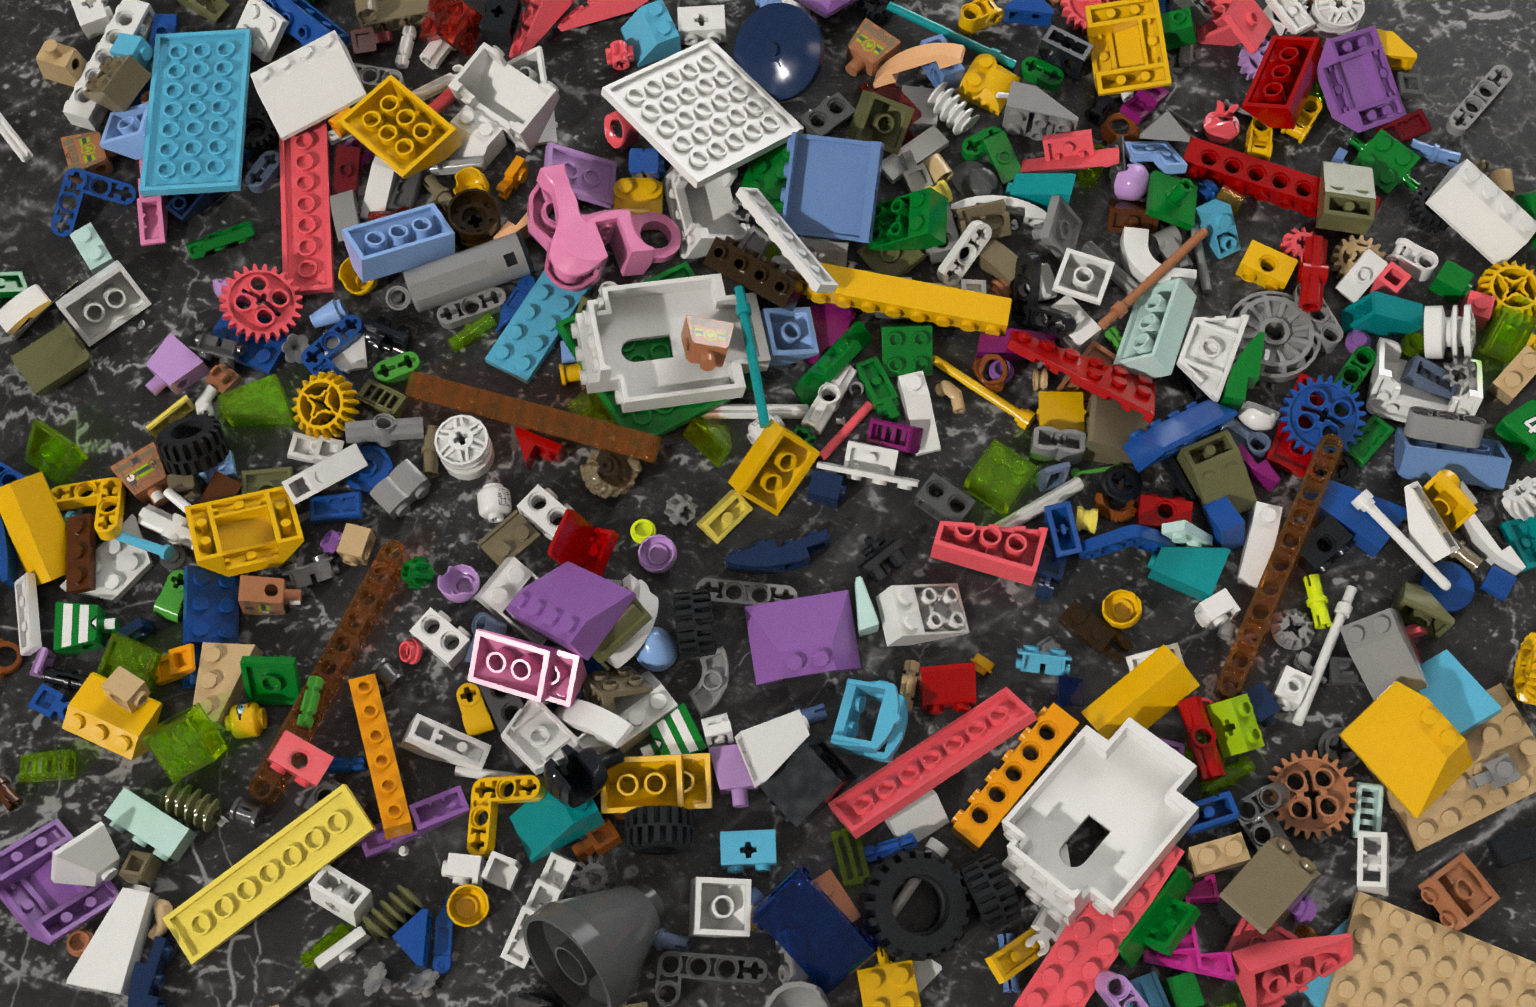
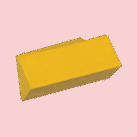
M43 472L35 473L0 487V514L25 573L36 574V586L66 575L67 526Z
M1163 644L1081 713L1101 736L1109 740L1128 717L1148 730L1172 710L1179 701L1184 700L1196 690L1200 684L1182 661Z
M711 754L628 756L624 758L625 761L607 770L608 783L600 791L601 814L626 813L637 807L652 805L680 806L687 809L713 808L714 774Z

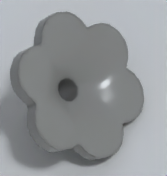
M290 334L287 337V341L282 344L281 349L285 353V360L287 362L302 364V353L310 345L308 344L307 336L303 334Z
M382 961L370 969L368 977L364 981V994L368 997L373 992H377L379 988L387 990L391 984V980L385 978L387 970L385 969V963Z
M426 969L421 974L412 976L409 980L410 983L405 986V989L408 993L412 992L413 995L422 993L423 997H430L434 993L432 987L440 975L438 971Z

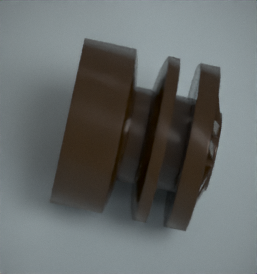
M477 188L465 189L457 193L450 200L447 208L450 227L455 232V244L462 250L493 240V237L502 228L499 205L494 196L487 191Z

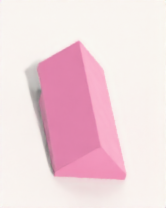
M476 629L467 681L540 703L546 700L569 708L572 707L587 676L582 657L572 652Z

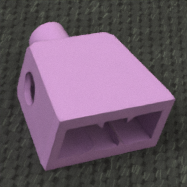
M170 333L146 364L154 377L145 386L155 396L166 386L177 395L209 374L210 370L203 360Z
M738 745L709 747L720 793L723 795L732 794L733 808L748 807V792L758 791L759 787H754Z

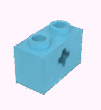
M775 829L721 831L720 851L722 869H727V873L737 874L743 873L746 868H755V872H770L771 867H777ZM748 846L754 851L751 854V858H746L745 853H741L745 852Z

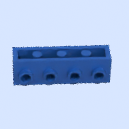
M264 0L265 3L289 21L285 33L299 40L302 46L335 30L347 47L351 35L307 1Z

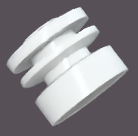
M1314 0L1309 15L1316 22L1314 29L1306 32L1307 37H1320L1323 48L1326 40L1356 31L1365 12L1364 0Z
M1471 304L1464 305V316H1459L1458 305H1453L1451 317H1445L1443 305L1425 306V359H1443L1446 347H1451L1452 355H1455L1457 358L1459 347H1464V357L1472 358V351L1476 344V319L1472 312Z
M457 415L448 418L437 429L434 439L436 452L444 468L451 476L459 480L469 481L480 478L489 471L494 462L495 452L487 429L480 420L470 415Z

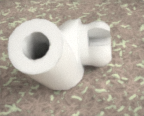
M209 384L195 401L197 415L207 414L208 416H214L212 401L219 391Z

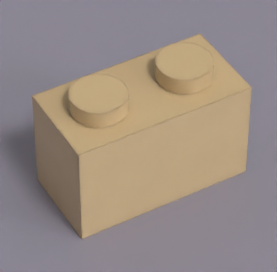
M1526 345L1487 390L1508 406L1536 375V351Z
M1241 832L1188 847L1183 854L1188 871L1193 874L1192 879L1241 866L1251 860Z

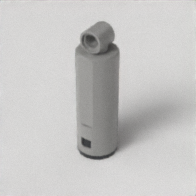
M517 231L405 270L403 272L405 283L389 286L385 296L386 303L394 310H403L408 305L414 303L417 312L422 313L533 274L535 269L521 231ZM394 291H402L405 294V300L401 303L392 301L391 294Z

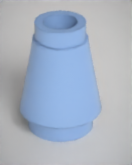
M340 298L337 300L332 299L309 315L313 326L317 329L338 323L342 318L349 315V312Z

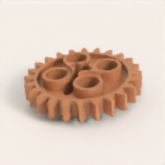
M1302 750L1299 759L1294 753H1291L1290 763L1282 758L1280 763L1283 768L1274 766L1272 770L1277 776H1268L1267 780L1271 783L1282 782L1290 791L1289 802L1273 812H1277L1278 816L1276 819L1278 822L1282 820L1285 822L1283 830L1286 831L1290 827L1293 828V837H1296L1301 831L1303 832L1304 840H1308L1311 833L1314 834L1316 840H1320L1321 832L1329 838L1332 836L1331 828L1340 832L1342 829L1339 822L1343 824L1350 822L1345 814L1353 815L1355 813L1349 807V804L1358 802L1357 799L1350 797V794L1356 792L1357 788L1348 786V783L1354 778H1345L1343 775L1348 768L1338 769L1336 767L1338 759H1335L1332 763L1328 762V753L1324 754L1321 759L1318 758L1317 750L1312 752L1311 757H1308L1306 751ZM1305 771H1308L1310 775L1311 792L1317 794V797L1313 799V806L1317 815L1316 820L1311 815V800L1309 797L1304 796L1309 789L1304 774ZM1317 773L1327 775L1329 779L1328 786L1322 787L1316 783L1315 776ZM1295 776L1299 778L1301 788L1298 790L1291 789L1287 784L1288 777ZM1270 789L1269 793H1272L1270 798L1272 801L1278 802L1279 796L1277 792ZM1328 800L1333 804L1334 811L1332 814L1322 812L1320 808L1321 801ZM1300 803L1305 807V817L1301 818L1293 814V804Z

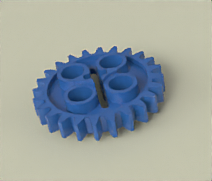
M1318 375L1315 383L1308 377L1306 379V386L1299 381L1296 385L1298 391L1292 388L1289 390L1288 393L1292 398L1284 397L1283 402L1288 407L1280 408L1279 412L1286 414V416L1281 417L1279 422L1286 423L1287 426L1282 428L1281 433H1290L1286 442L1295 440L1294 450L1301 446L1303 447L1302 455L1307 454L1310 450L1312 451L1313 459L1319 453H1322L1323 458L1327 459L1329 452L1334 457H1338L1339 448L1346 453L1349 450L1347 443L1352 446L1357 443L1353 436L1361 437L1363 435L1357 428H1362L1366 425V422L1359 419L1366 416L1367 412L1359 411V408L1365 403L1355 401L1359 392L1349 393L1352 387L1351 384L1343 388L1341 387L1343 379H1340L1335 384L1331 375L1326 382H1323L1322 376ZM1310 396H1320L1323 402L1322 405H1313L1310 402ZM1304 406L1311 412L1303 411L1301 407ZM1334 407H1344L1347 412L1346 416H1337L1334 413ZM1321 412L1326 414L1324 422L1319 421ZM1302 417L1308 418L1311 422V428L1304 429L1300 427L1298 419ZM1335 423H1341V424H1343V425H1344V428H1340V427H1339L1337 424H1335ZM1323 429L1333 430L1335 439L1327 440L1322 434Z

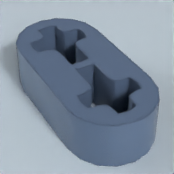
M273 150L264 152L247 172L245 182L252 192L262 193L266 191L280 174V154ZM269 161H270V162L276 161L275 164H269V165L267 164ZM261 178L262 180L260 183H253L254 179L259 180Z

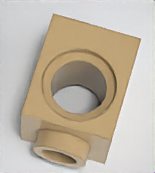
M346 523L336 552L345 564L351 566L362 564L367 566L376 536L371 528Z
M118 666L101 685L109 700L132 714L138 707H142L146 703L150 695L145 681L121 666Z

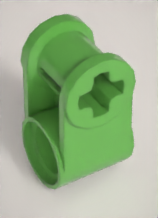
M174 570L169 574L162 592L155 602L154 615L176 623L183 622L184 585L179 584L184 583V570Z

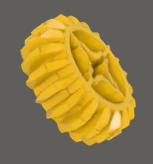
M1505 260L1500 265L1495 263L1491 268L1486 269L1477 281L1478 287L1475 291L1495 297L1490 317L1494 316L1496 318V324L1503 320L1506 327L1511 325L1512 322L1517 327L1522 322L1526 324L1534 319V317L1536 318L1535 268L1529 271L1526 269V263L1518 266L1515 260L1509 265Z
M319 372L318 376L310 375V382L303 380L302 384L304 387L296 389L297 393H299L298 398H292L297 403V406L291 408V410L298 413L293 419L299 422L298 427L300 430L305 431L308 436H314L315 439H318L320 435H323L326 440L330 439V437L333 438V436L342 437V431H345V422L355 421L352 418L353 414H359L355 406L360 404L357 399H353L358 394L357 391L352 389L353 384L346 381L344 376L337 375L334 372ZM321 402H324L331 410H328ZM335 416V418L332 421L323 425L325 422H328V420L331 417Z
M1531 632L1524 638L1520 650L1517 651L1518 655L1515 660L1514 683L1512 687L1515 688L1514 694L1518 701L1536 705V633Z

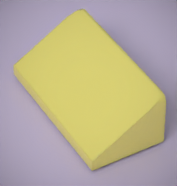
M184 395L148 423L145 428L156 439L158 433L164 427L184 418L195 409V405L187 395Z
M732 489L696 525L718 544L754 508L742 495Z

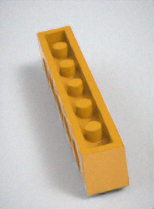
M374 673L349 679L350 691L385 838L388 840L413 833L412 822L376 675Z
M1054 702L1049 709L1044 706L1036 715L1038 722L1032 729L1028 726L1018 738L1021 741L1016 749L1012 747L1008 749L1001 759L1005 762L998 770L994 767L985 778L988 784L981 791L977 788L968 799L971 804L964 812L960 809L952 818L951 822L954 825L950 832L976 853L1078 727L1079 722ZM1048 729L1052 732L1053 738L1050 740L1043 739L1039 731ZM1026 749L1033 750L1036 753L1037 759L1027 760L1023 755V751ZM1006 771H1017L1020 775V780H1009L1006 776ZM993 790L1001 792L1003 800L1001 802H994L991 800L989 792ZM975 811L983 812L986 815L987 821L977 823L974 821L972 813Z

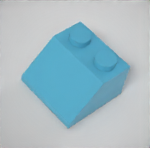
M657 0L641 6L621 27V32L627 45L633 46L634 59L638 68L681 51L680 35L663 0Z

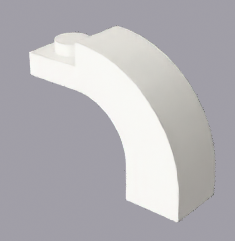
M1124 227L1120 238L1121 262L1127 274L1140 284L1161 263L1156 261L1149 251V229ZM1173 267L1155 284L1181 278L1192 290L1196 281L1197 270Z
M631 574L622 580L623 587L627 586L630 591L636 594V598L652 616V619L606 660L616 669H619L630 660L641 648L654 626L658 613V597L650 592L648 585L643 580H638Z

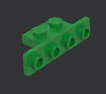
M856 321L792 387V391L802 404L809 405L817 397L819 388L825 382L830 383L872 340V336L861 321Z
M1178 867L1126 938L1122 940L1118 951L1126 966L1133 968L1147 948L1171 956L1201 915L1197 906L1183 902V899L1193 887V883L1185 868Z

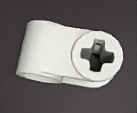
M1398 238L1394 243L1395 248L1393 252L1385 258L1387 263L1394 262L1417 281L1428 280L1438 265V256L1433 251L1427 250L1409 239Z

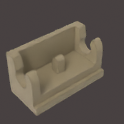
M1004 199L956 209L957 229L960 237L974 220H981L991 227L992 235L990 239L1012 235L1009 211H1006ZM978 229L976 233L980 236L982 232Z

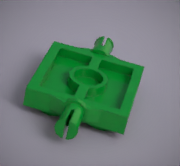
M1381 129L1373 139L1366 143L1355 135L1350 138L1348 144L1359 151L1358 156L1350 165L1372 168L1375 189L1388 197L1395 188L1402 184L1406 185L1413 192L1420 187L1421 183L1413 179L1410 173L1421 157Z

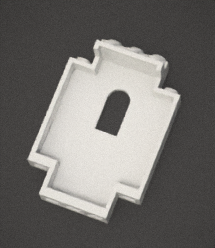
M721 273L602 287L600 297L594 300H587L586 310L582 311V313H576L575 323L571 324L572 338L577 339L578 346L575 347L576 360L582 363L583 368L579 370L581 385H586L587 394L615 390L616 404H621L622 413L742 398L746 389L743 374L750 373L740 318L737 317L735 310L737 305L735 294L726 295ZM745 293L752 312L750 321L760 372L767 371L771 358L756 293ZM686 315L734 323L728 351L722 367H715L712 371H703L700 368V364L691 363L686 360L681 339ZM669 337L673 357L631 362L624 358L621 349L627 342Z
M1130 717L1109 740L1086 725L1001 822L1004 831L1003 835L1010 841L1006 846L1009 856L1001 865L1014 887L1019 885L1027 891L1025 895L1036 905L1041 903L1048 908V914L1059 923L1064 921L1070 926L1090 901H1093L1092 906L1103 915L1108 913L1115 918L1199 818V807L1181 795L1197 776V765ZM1089 816L1110 831L1082 865L1070 867L1060 859L1062 847Z

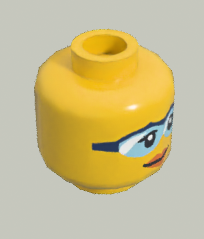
M256 702L233 705L229 715L225 716L226 730L231 731L237 739L260 736L263 729L267 728L265 708H261Z

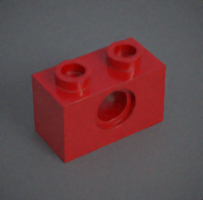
M1156 493L1140 495L1136 505L1135 525H1143L1161 531L1163 523L1186 520L1192 524V501H1186L1183 497L1164 498ZM1158 511H1165L1170 518H1162Z

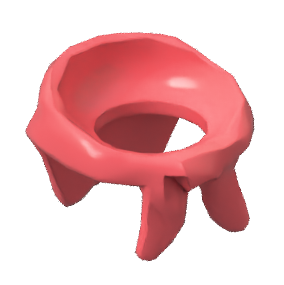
M1217 100L1216 110L1208 113L1203 122V132L1210 141L1217 144H1227L1237 137L1240 132V122L1233 113L1239 108V105L1234 104L1226 111L1224 110V103ZM1218 117H1224L1230 121H1222Z
M617 110L605 116V137L613 148L625 149L639 138V132ZM617 120H619L622 126V138L616 136L612 129V125L618 124Z

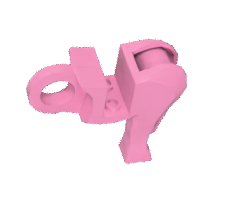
M565 164L540 168L536 180L538 183L531 191L527 204L528 233L546 250L544 272L549 280L559 288L570 292L583 291L599 282L608 259L605 245L608 243L611 245L622 276L642 275L650 267L651 263H663L671 260L678 252L681 244L680 230L676 223L668 216L658 212H646L642 215L631 214L628 209H610L581 215L578 201L566 173ZM553 206L556 221L548 218L547 213L551 212ZM646 229L659 230L668 239V245L663 248L649 246L642 240L640 233Z

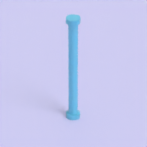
M68 511L64 517L66 525L67 518L77 516V512ZM123 531L114 539L157 554L166 561H169L174 555V547L166 544L163 546Z

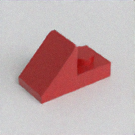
M518 426L516 427L515 433L528 470L531 469L538 454L548 462L555 460L562 463L566 455L563 445Z

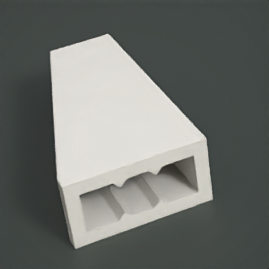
M134 884L133 889L122 888L68 976L66 984L128 996L135 962H140L147 933L153 918V904L159 897L150 893V887Z

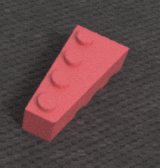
M940 521L930 557L1032 586L1048 528L1026 529V526L1008 528L999 527L998 524L977 526L974 523Z

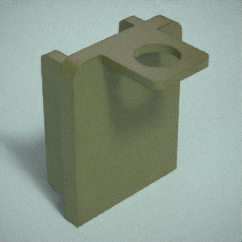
M65 320L62 321L60 326L10 357L37 396L41 394L44 396L48 395L92 366L90 363L92 360L90 353Z
M636 597L592 655L607 670L610 667L605 661L652 619V616Z

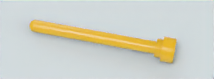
M933 356L934 366L1014 417L1018 427L1026 431L1032 425L1037 416L1036 413L1028 408L1026 410L1024 408H1017L939 356Z

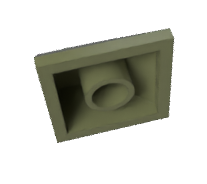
M1405 582L1398 589L1390 607L1400 612L1405 626L1416 624L1417 627L1422 626L1428 632L1426 635L1435 640L1449 630L1456 621L1431 593L1415 583Z

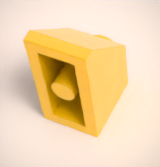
M1377 29L1390 69L1410 71L1417 59V53L1393 31Z

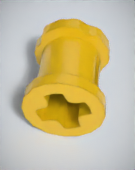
M578 363L569 365L559 364L563 386H566L569 382L580 381L579 370L581 368Z

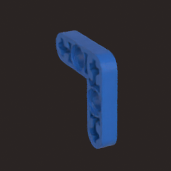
M79 168L69 169L63 178L51 221V229L54 234L60 237H69L75 231L85 194L128 206L136 201L137 191L132 185ZM76 173H80L79 177L83 179L82 183H77L75 189L76 191H81L79 196L73 192L66 191V187L72 189L73 181L70 180V176H75ZM98 180L106 181L108 184L107 192L98 194L94 190L95 182ZM113 183L118 184L115 189L120 191L129 188L132 198L122 201V196L115 193L114 198H110L109 196L113 191ZM67 196H73L77 201L76 207L72 210H67L63 206V199ZM60 210L67 214H74L73 219L67 217L66 224L70 228L69 230H64L63 233H60V228L56 227L57 222L62 223L64 215H59Z
M353 314L345 316L304 350L301 360L312 375L318 376L319 372L335 371L337 375L344 376L346 381H349L332 360L364 334L365 326L361 319ZM352 323L356 325L357 329L353 331L349 329L348 325ZM340 331H342L343 334L346 335L347 338L345 340L339 333ZM331 338H338L340 340L336 348L330 349L327 347V342ZM321 347L328 353L326 356L321 352ZM314 355V357H317L318 362H312L310 357Z
M1128 525L1081 541L1083 552L1079 553V558L1095 559L1128 547L1158 554L1161 547H1176V543L1161 534V531L1143 525Z

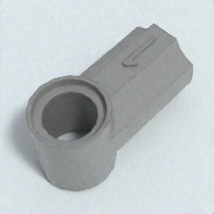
M1174 225L1152 233L1149 236L1153 251L1157 255L1161 254L1164 261L1182 246L1181 234ZM1187 254L1174 267L1191 269L1193 263Z

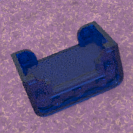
M800 862L751 909L753 914L751 920L761 931L765 928L811 978L809 983L818 985L826 994H829L878 952V946L872 942V938L869 935L861 936L862 930L856 927L819 887V883L816 880L813 883L811 882L813 879L809 875V870Z

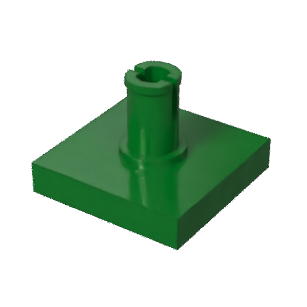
M1154 170L1149 177L1145 215L1190 231L1194 227L1198 186L1193 185V182L1188 178L1180 180Z
M277 654L272 657L242 656L240 667L248 703L301 705L303 694L296 657H286L284 655L278 657Z

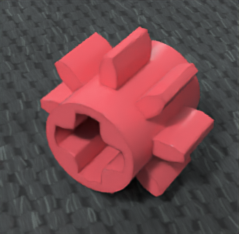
M613 41L610 44V48L605 49L607 65H612L616 70H625L630 66V62L635 61L633 46H628L626 41Z

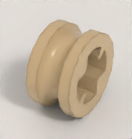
M1047 368L1042 371L1033 369V391H1037L1039 388L1047 391Z

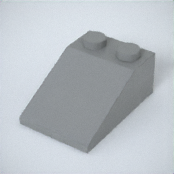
M1388 608L1339 627L1348 652L1373 700L1378 698L1394 681H1398L1414 691L1429 687L1398 610Z

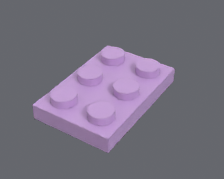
M549 142L545 150L544 167L564 163L576 199L610 209L614 202L613 187L616 180L617 162Z

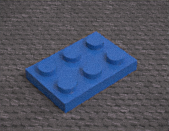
M222 314L210 334L221 338L219 347H221L223 338L241 342L245 346V352L243 355H240L239 360L245 362V365L272 376L285 354L281 347L287 341L288 336L280 332L279 341L273 336H270L269 343H266L264 337H261L259 343H256L254 336H251L246 341V333L243 332L241 335L236 336L237 327L228 329V323L231 320L223 321ZM262 317L258 318L261 323L266 324L270 322ZM288 329V335L295 334L293 330Z
M187 565L184 568L183 644L202 645L203 642L239 644V575L227 577L193 565Z

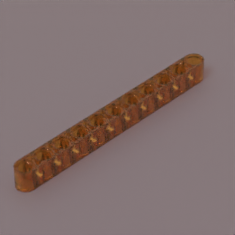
M415 371L410 372L404 395L413 399L655 463L662 437Z
M1335 434L1323 436L1316 447L1220 673L1217 684L1219 693L1225 700L1240 696L1245 690L1341 462L1343 442ZM1334 446L1338 450L1334 453H1327L1324 451V448ZM1318 469H1324L1328 473L1320 477L1315 475L1314 472ZM1308 492H1314L1318 497L1314 500H1308L1304 495ZM1303 515L1308 518V521L1300 524L1295 522L1294 519L1297 516ZM1288 539H1295L1298 541V544L1295 547H1288L1284 542ZM1279 562H1284L1289 566L1284 571H1278L1274 568L1275 564ZM1268 586H1275L1278 588V592L1274 595H1268L1264 592V589ZM1262 609L1269 614L1264 619H1258L1254 616V613ZM1253 633L1258 636V639L1254 643H1247L1244 641L1245 635ZM1239 657L1248 660L1247 665L1241 668L1236 667L1233 662ZM1232 681L1237 683L1238 687L1233 692H1227L1223 689L1224 684Z
M389 540L383 544L310 676H319L324 679L322 688L324 691L319 699L316 714L312 716L314 718L312 728L305 729L298 727L296 724L298 715L302 713L300 707L304 692L308 689L306 682L251 780L249 792L262 804L268 805L276 802L292 775L287 771L284 775L273 771L270 768L271 762L267 761L283 732L288 730L303 740L310 742L400 579L404 562L409 560V555L399 541ZM400 551V555L397 558L389 559L393 552ZM381 574H388L384 581H377ZM375 596L373 603L369 605L364 604L368 597ZM355 620H363L359 627L352 628V623ZM350 642L349 647L345 651H339L342 643ZM337 665L336 671L333 674L326 675L328 667ZM297 753L292 756L291 763L295 768L302 754ZM270 784L269 792L260 796V789L264 785Z

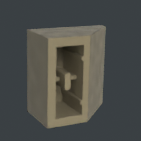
M131 55L106 58L100 64L99 68L101 70L98 74L92 76L85 84L87 88L83 95L113 112H125L151 78L152 74Z

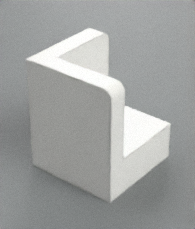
M492 851L481 877L490 884L512 891L522 865L513 858Z

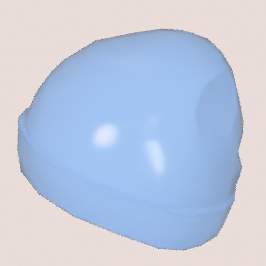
M653 626L646 641L634 656L641 666L653 672L664 671L674 664L678 656L677 645L668 631Z

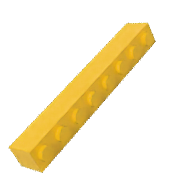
M826 263L820 264L838 284L834 293H816L810 289L809 284L807 288L806 299H810L818 304L832 303L840 308L853 307L861 309L866 313H885L892 318L901 316L910 318L914 322L927 321L935 323L940 327L954 326L966 332L980 331L996 336H1004L1012 302V298Z

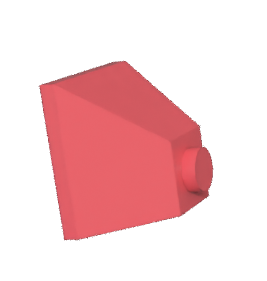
M1202 0L1211 8L1214 17L1205 26L1197 23V42L1199 44L1223 46L1240 44V40L1222 18L1233 0Z

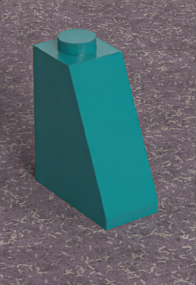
M1016 173L1014 181L1008 182L1005 196L1027 201L1047 212L1051 196L1060 195L1069 205L1076 174Z
M1373 291L1341 310L1343 333L1348 334L1353 330H1362L1368 335L1409 336L1424 328L1423 304Z
M1161 547L1158 554L1152 553L1147 564V568L1151 569L1148 578L1203 601L1212 596L1231 550L1228 548Z

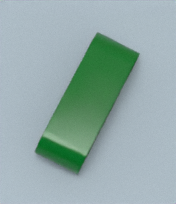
M1368 346L1356 348L1333 383L1336 384L1340 379H1343L1341 387L1345 388L1351 384L1352 387L1349 393L1353 394L1375 363V351ZM1357 359L1363 360L1365 364L1360 363ZM1344 377L1351 379L1353 383L1347 382ZM1335 406L1334 413H1340L1344 407Z

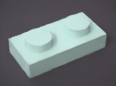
M91 222L70 234L71 239L94 275L114 262L113 257Z
M1186 520L1162 524L1161 534L1172 539L1174 543L1184 547L1212 546L1213 536Z

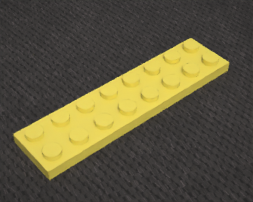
M342 784L162 919L191 965L197 964L315 876L323 867L331 864L374 832L376 827L347 784Z

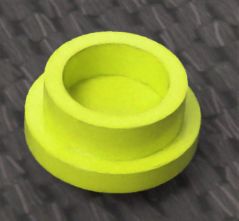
M639 519L632 524L630 534L636 543L641 544L647 537L656 535V527L648 519Z

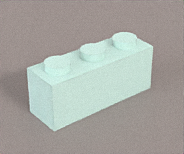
M126 788L121 790L104 814V816L112 820L109 826L122 834L125 830L134 834L131 840L144 848L147 844L155 848L153 854L165 862L169 858L178 862L197 836V833Z

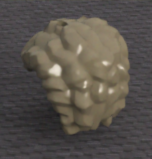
M608 446L605 449L599 448L594 451L587 459L586 464L580 465L582 480L590 492L603 499L618 497L620 494L629 492L630 488L635 485V479L642 471V466L639 459L633 453Z

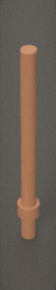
M1203 227L1200 228L1122 301H1117L1110 307V312L1098 322V325L1105 330L1117 318L1121 319L1133 303L1208 236V231Z

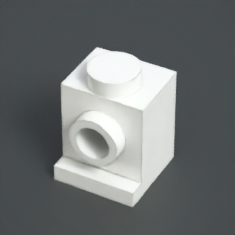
M1224 588L1200 602L1194 612L1199 625L1207 628L1212 624L1218 627L1229 618H1235L1241 609L1228 590Z
M449 853L448 860H444L442 864V877L453 879L452 883L457 885L469 884V881H472V884L482 888L483 878L481 875L485 868L486 860L482 856Z

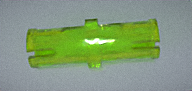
M486 312L471 324H465L464 329L446 340L456 353L474 340L476 342L479 340L481 334L497 324L491 314Z
M1244 755L1227 767L1223 765L1226 775L1217 780L1200 782L1202 791L1207 790L1205 795L1211 797L1227 786H1234L1236 780L1255 770L1252 760L1247 762L1250 758Z

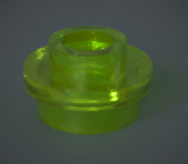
M1419 333L1406 334L1400 341L1402 352L1409 357H1414L1416 354L1421 356L1424 353V337ZM1409 344H1414L1416 349L1412 348Z

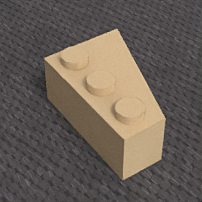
M202 643L190 719L199 728L226 729L225 716L229 715L233 705L240 703V696L245 688L240 667L242 656H263L264 654L255 644Z

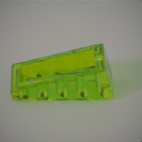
M60 749L21 755L19 782L29 783L75 779L76 752L71 749ZM61 759V770L57 771L58 760ZM48 760H52L51 772H48ZM38 761H42L41 773H38ZM28 762H33L32 775H27Z

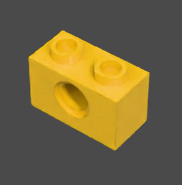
M1252 239L1235 275L1240 276L1246 282H1253L1262 286L1266 291L1283 292L1299 260ZM1261 267H1265L1269 269V271H1265Z

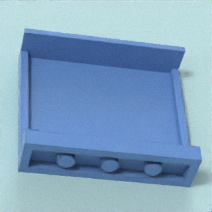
M792 132V137H788L787 152H790L789 162H785L784 177H787L786 187H782L780 197L781 202H784L783 212H779V214L795 234L872 243L884 143Z

